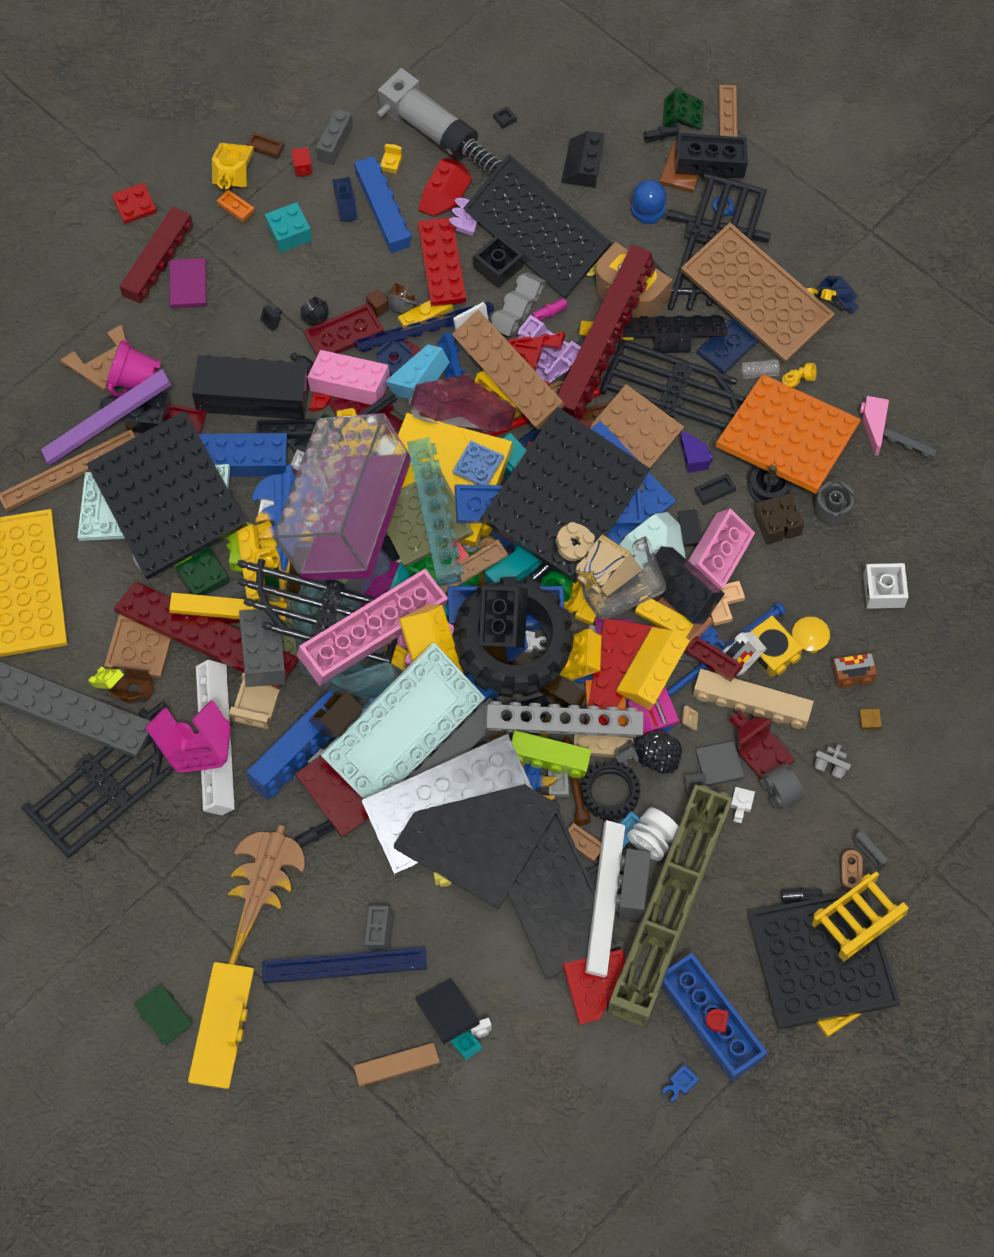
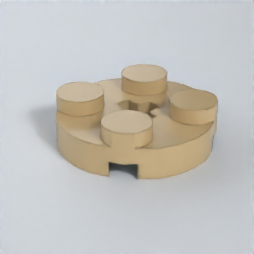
M570 522L560 529L555 543H557L558 552L562 557L569 561L582 560L594 545L595 536L585 526ZM570 539H576L579 545L573 546Z

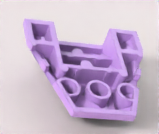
M530 315L520 327L518 338L529 336L534 338L541 337L542 334H554L547 330L543 322ZM564 341L561 350L543 347L536 373L544 381L552 382L571 369L581 346L573 341L570 343Z

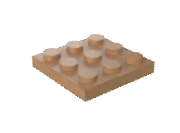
M119 615L104 667L105 669H113L112 666L149 670V677L162 679L172 639Z

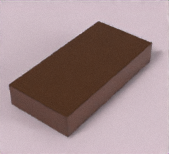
M255 132L252 133L246 144L247 146H254L255 152L275 159L279 158L285 147L284 142Z

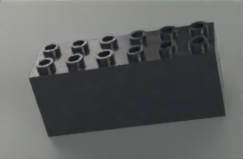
M198 355L192 389L195 408L215 414L305 419L310 388L307 378L309 374L308 365L299 361H268L266 359L254 360L231 358L228 356Z

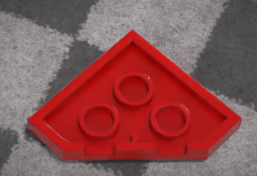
M622 949L610 952L608 972L605 978L585 973L587 958L563 964L578 1025L597 1021L604 1013L626 962Z

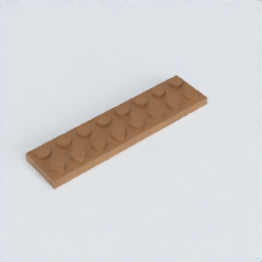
M479 310L452 334L537 429L549 420L557 407L561 409L565 405Z

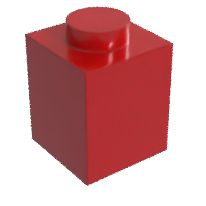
M309 148L291 150L295 177L313 175Z

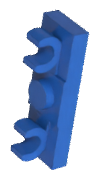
M446 332L438 341V346L443 349L450 362L444 372L448 387L454 388L457 383L464 384L467 378L462 377L466 372L465 369L459 367L457 352L460 350V347L454 346L458 341L452 337V333Z

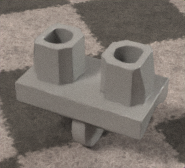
M838 744L836 749L830 746L827 749V752L834 754L833 757L817 751L814 768L824 772L827 764L831 763L835 765L832 776L842 779L846 771H849L851 764L837 759V757L845 759L847 755L840 751L842 745Z

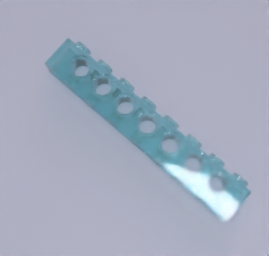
M430 437L407 442L439 587L462 582L461 575L464 574L462 563L457 561L460 553L458 545L454 546L453 543L456 535L454 528L450 529L449 525L452 522L450 511H446L445 505H449L448 499L441 489L445 488L443 477L438 475L441 467L439 460H435L434 457L437 454L435 443L431 444ZM423 458H429L426 462L421 461ZM433 475L431 478L425 479V476ZM433 491L437 492V493H436L435 495H433V496H429V495H428L430 492H433ZM434 509H441L438 513H432ZM438 526H444L442 530H436ZM442 543H448L444 548L439 547ZM447 560L452 561L449 565H443Z

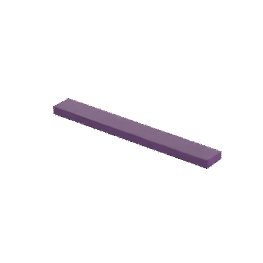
M161 369L42 448L41 451L46 462L49 465L53 464L171 386L172 384L166 372Z

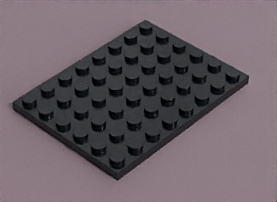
M557 407L486 509L480 521L576 584L578 581L577 574L573 569L581 560L569 561L559 554L557 543H555L558 532L562 527L570 522L585 526L594 534V544L601 535L607 537L651 469ZM570 539L573 546L579 545L576 539Z
M185 411L87 463L98 488L147 580L247 526L243 515Z

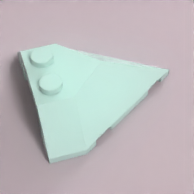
M668 512L652 515L626 535L619 544L632 554L642 569L640 571L642 574L661 546L673 547L686 559L680 524Z

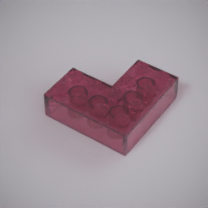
M465 374L416 384L410 405L436 422L461 416L486 434L497 432L496 430L510 429L517 411L510 402L502 400L496 393L484 388V385L476 383L470 376Z

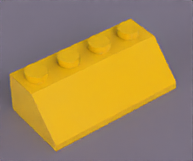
M428 604L399 618L412 662L434 642L463 673L458 662L459 658L455 650L454 640L443 605Z
M652 627L616 692L650 711L690 640L675 631Z

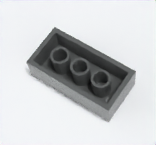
M260 609L240 610L239 621L246 687L285 684L281 634L262 628L263 622L274 624L265 611Z

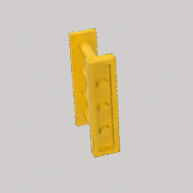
M877 871L872 875H865L860 880V884L825 910L821 908L813 915V927L815 928L822 922L840 943L841 950L838 956L843 962L906 916L909 908L904 902L899 906L894 905L875 884L879 876ZM867 888L871 890L888 910V914L883 918L878 916L859 895ZM852 899L872 921V926L868 929L862 928L844 907ZM836 911L857 933V937L852 941L850 939L847 940L828 918Z

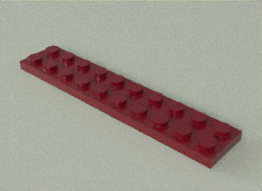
M136 581L114 607L116 613L244 673L241 633L239 629L211 616L170 613V597ZM283 650L286 681L299 663V658ZM283 684L270 686L279 690Z

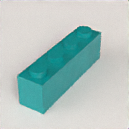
M518 546L507 558L485 570L484 582L492 581L496 583L500 581L501 577L513 576L516 577V581H522L542 561Z

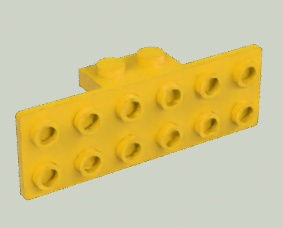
M218 962L213 964L188 1079L190 1084L222 1089L230 1088L239 1042H242L244 1035L242 1026L248 1016V1009L246 1007L254 974L253 968Z

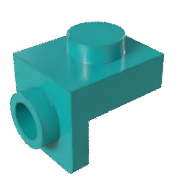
M469 1031L450 1041L451 1045L465 1061L482 1050L479 1041Z

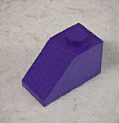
M685 431L681 432L680 445L687 473L709 470L710 462L713 461L711 451H708L707 444Z

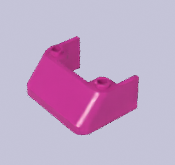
M210 700L192 719L200 733L195 734L192 727L187 723H176L167 708H163L145 727L170 765L180 773L221 768L227 762L231 727L229 721L223 716L213 700Z

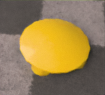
M804 617L795 623L792 629V637L804 650L816 653L827 645L830 639V630L823 620L816 617Z

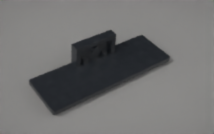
M663 315L657 317L640 316L639 318L632 317L630 323L626 324L623 337H655L654 350L662 353L691 352L692 336H727L728 331L724 317L720 315H694L691 317L683 315L675 317Z

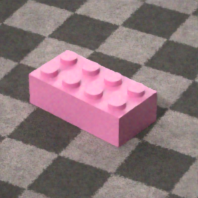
M320 350L307 378L310 391L372 405L383 397L388 386L385 381L390 377V372L387 364Z

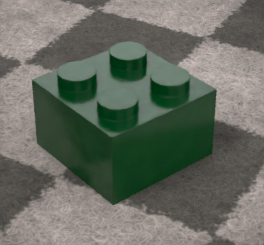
M209 548L176 566L180 580L192 595L204 596L229 583L227 574Z

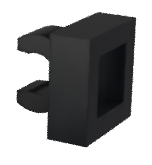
M270 305L263 307L260 320L273 331L277 329L278 323L281 320L280 314L283 311L279 307L273 309Z

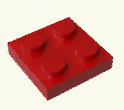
M145 183L111 194L124 225L157 213Z

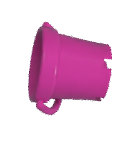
M124 339L118 345L105 385L114 396L121 397L127 393L128 389L131 390L157 373L161 360L133 349L131 344ZM121 387L124 389L121 393H117L113 388Z

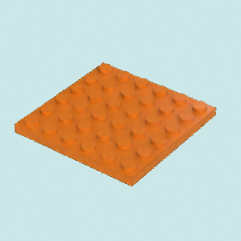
M762 374L718 439L715 447L768 472L772 464L777 468V476L817 494L858 428L861 419Z

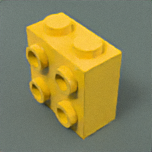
M584 629L582 632L574 634L573 648L560 676L573 681L599 672L601 663V635L591 629Z

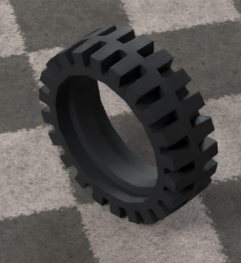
M608 760L604 761V764H601V762L597 763L596 767L592 766L583 778L581 787L583 804L590 813H593V816L596 818L600 816L601 820L607 818L608 821H613L615 818L616 820H621V817L625 818L631 811H634L640 797L639 779L636 778V773L632 772L629 766L625 767V764L622 762L620 764H617V761L609 763ZM615 774L626 780L630 788V795L624 804L619 807L609 808L601 806L595 801L591 788L594 781L601 775Z

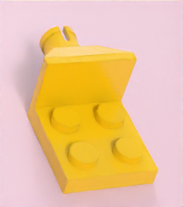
M220 143L212 157V184H217L221 189L224 186L225 189H228L230 186L247 187V165L254 153V146Z

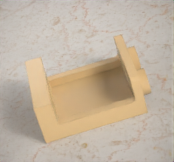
M242 673V684L235 705L230 709V719L233 722L269 730L282 688L278 690L270 685L246 687L245 675Z

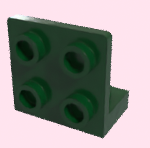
M676 88L664 98L663 126H672L680 120L701 130L703 128L704 101Z

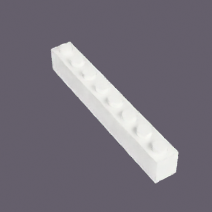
M206 660L196 666L198 713L210 700H213L223 716L229 721L226 665ZM231 738L229 740L227 762L221 768L201 770L203 811L224 815L235 809Z

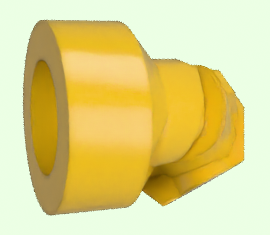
M806 363L804 367H799V370L789 371L782 377L783 384L788 387H796L800 383L801 377L806 381H815L817 374L815 363Z

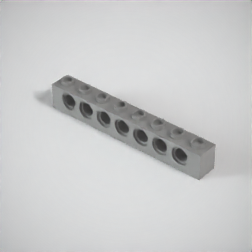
M493 701L485 706L484 731L514 732L515 730L524 733L639 738L643 735V712L638 711L637 708H626V711H620L618 707H607L606 710H599L598 706H588L587 709H580L579 705H568V708H560L559 704H549L548 707H541L539 703L521 706V703L518 702L502 705V702ZM501 712H507L510 715V720L504 721L501 718ZM521 713L529 715V722L521 720ZM541 714H546L549 717L548 723L541 721ZM560 715L567 716V724H563L560 721ZM580 715L587 718V725L580 723ZM599 716H603L607 720L606 726L599 723ZM619 717L625 719V727L619 725Z

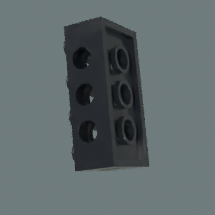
M692 133L677 134L675 143V173L704 175L706 172L717 176L745 177L748 166L747 137Z

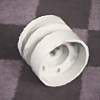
M650 807L641 816V823H636L634 828L628 832L627 837L638 850L651 852L650 859L660 861L664 857V853L668 852V845H672L679 826L662 811Z

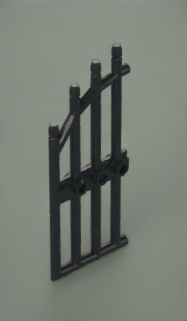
M705 172L703 179L708 180L695 222L689 221L684 237L688 238L689 241L674 287L672 286L671 297L668 303L669 310L674 309L678 295L681 294L689 295L686 309L691 311L697 295L705 293L695 283H693L692 288H681L685 275L680 270L690 260L696 241L707 244L721 231L718 228L731 188L734 187L742 190L731 222L736 228L748 192L759 194L746 233V237L751 241L767 189ZM716 182L725 186L712 227L701 224L714 183ZM708 296L706 305L712 306L714 300Z
M625 339L620 340L599 390L601 394H606L607 390L619 393L623 387L610 383L614 375L663 392L661 400L639 394L670 417L674 418L676 413L722 430L726 429L727 423L678 407L681 399L734 417L739 409L738 403L742 404L746 399L735 394L726 383L729 382L736 385L738 379L735 377H729V375ZM626 347L675 364L673 372L622 355ZM620 361L669 378V382L665 386L616 368ZM692 371L713 377L722 389L691 379ZM689 385L730 400L732 409L685 393L686 386Z
M258 559L257 564L244 560H238L237 566L241 568H247L256 572V582L239 578L237 584L257 590L260 601L245 598L243 604L263 610L270 617L274 624L263 622L262 628L303 641L312 639L336 624L337 614L349 616L355 612V610L340 606L342 597L365 604L376 599L345 590L346 584L340 583L341 581L327 580L326 584L265 567L266 561L264 559ZM264 574L323 591L321 601L265 585ZM266 593L318 608L317 615L312 617L271 605ZM278 615L312 624L311 634L287 628ZM398 637L385 645L388 646L385 656L373 652L365 658L391 665Z
M163 701L149 712L143 708L139 711V715L151 721L167 705ZM150 735L143 749L153 742L155 754L117 784L111 776L134 757L125 754L108 769L104 770L98 763L115 750L106 746L94 757H91L89 753L85 757L83 756L73 766L76 771L35 805L30 807L26 803L21 809L69 859L161 783L173 770L171 767H167L162 773H159L164 754ZM153 765L150 781L130 797L123 789ZM83 776L89 783L47 819L43 820L37 814V812L80 777ZM93 790H96L102 796L59 833L56 834L49 827ZM106 803H109L114 811L70 848L62 841Z

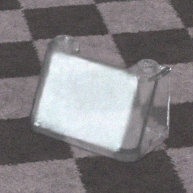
M646 536L632 544L634 553L632 556L642 570L609 596L603 593L597 594L590 588L589 584L583 585L581 583L583 597L598 618H612L662 594L666 590L663 574L651 543Z

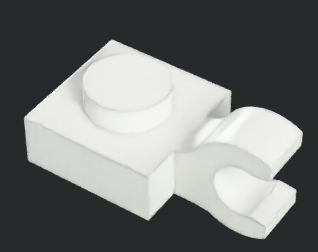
M735 787L731 808L736 809L734 822L742 823L744 811H751L754 791Z

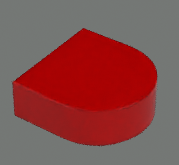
M711 1010L706 1016V1026L711 1031L725 1033L728 1011Z

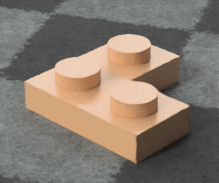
M740 581L728 583L723 589H720L725 595L710 615L714 622L713 626L732 622L733 618L728 604L745 600Z

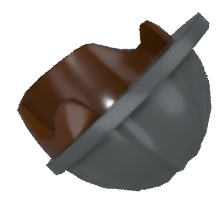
M397 283L393 284L390 293L387 294L390 307L398 313L410 311L415 304L421 305L420 302L415 301V295L408 296L406 288Z

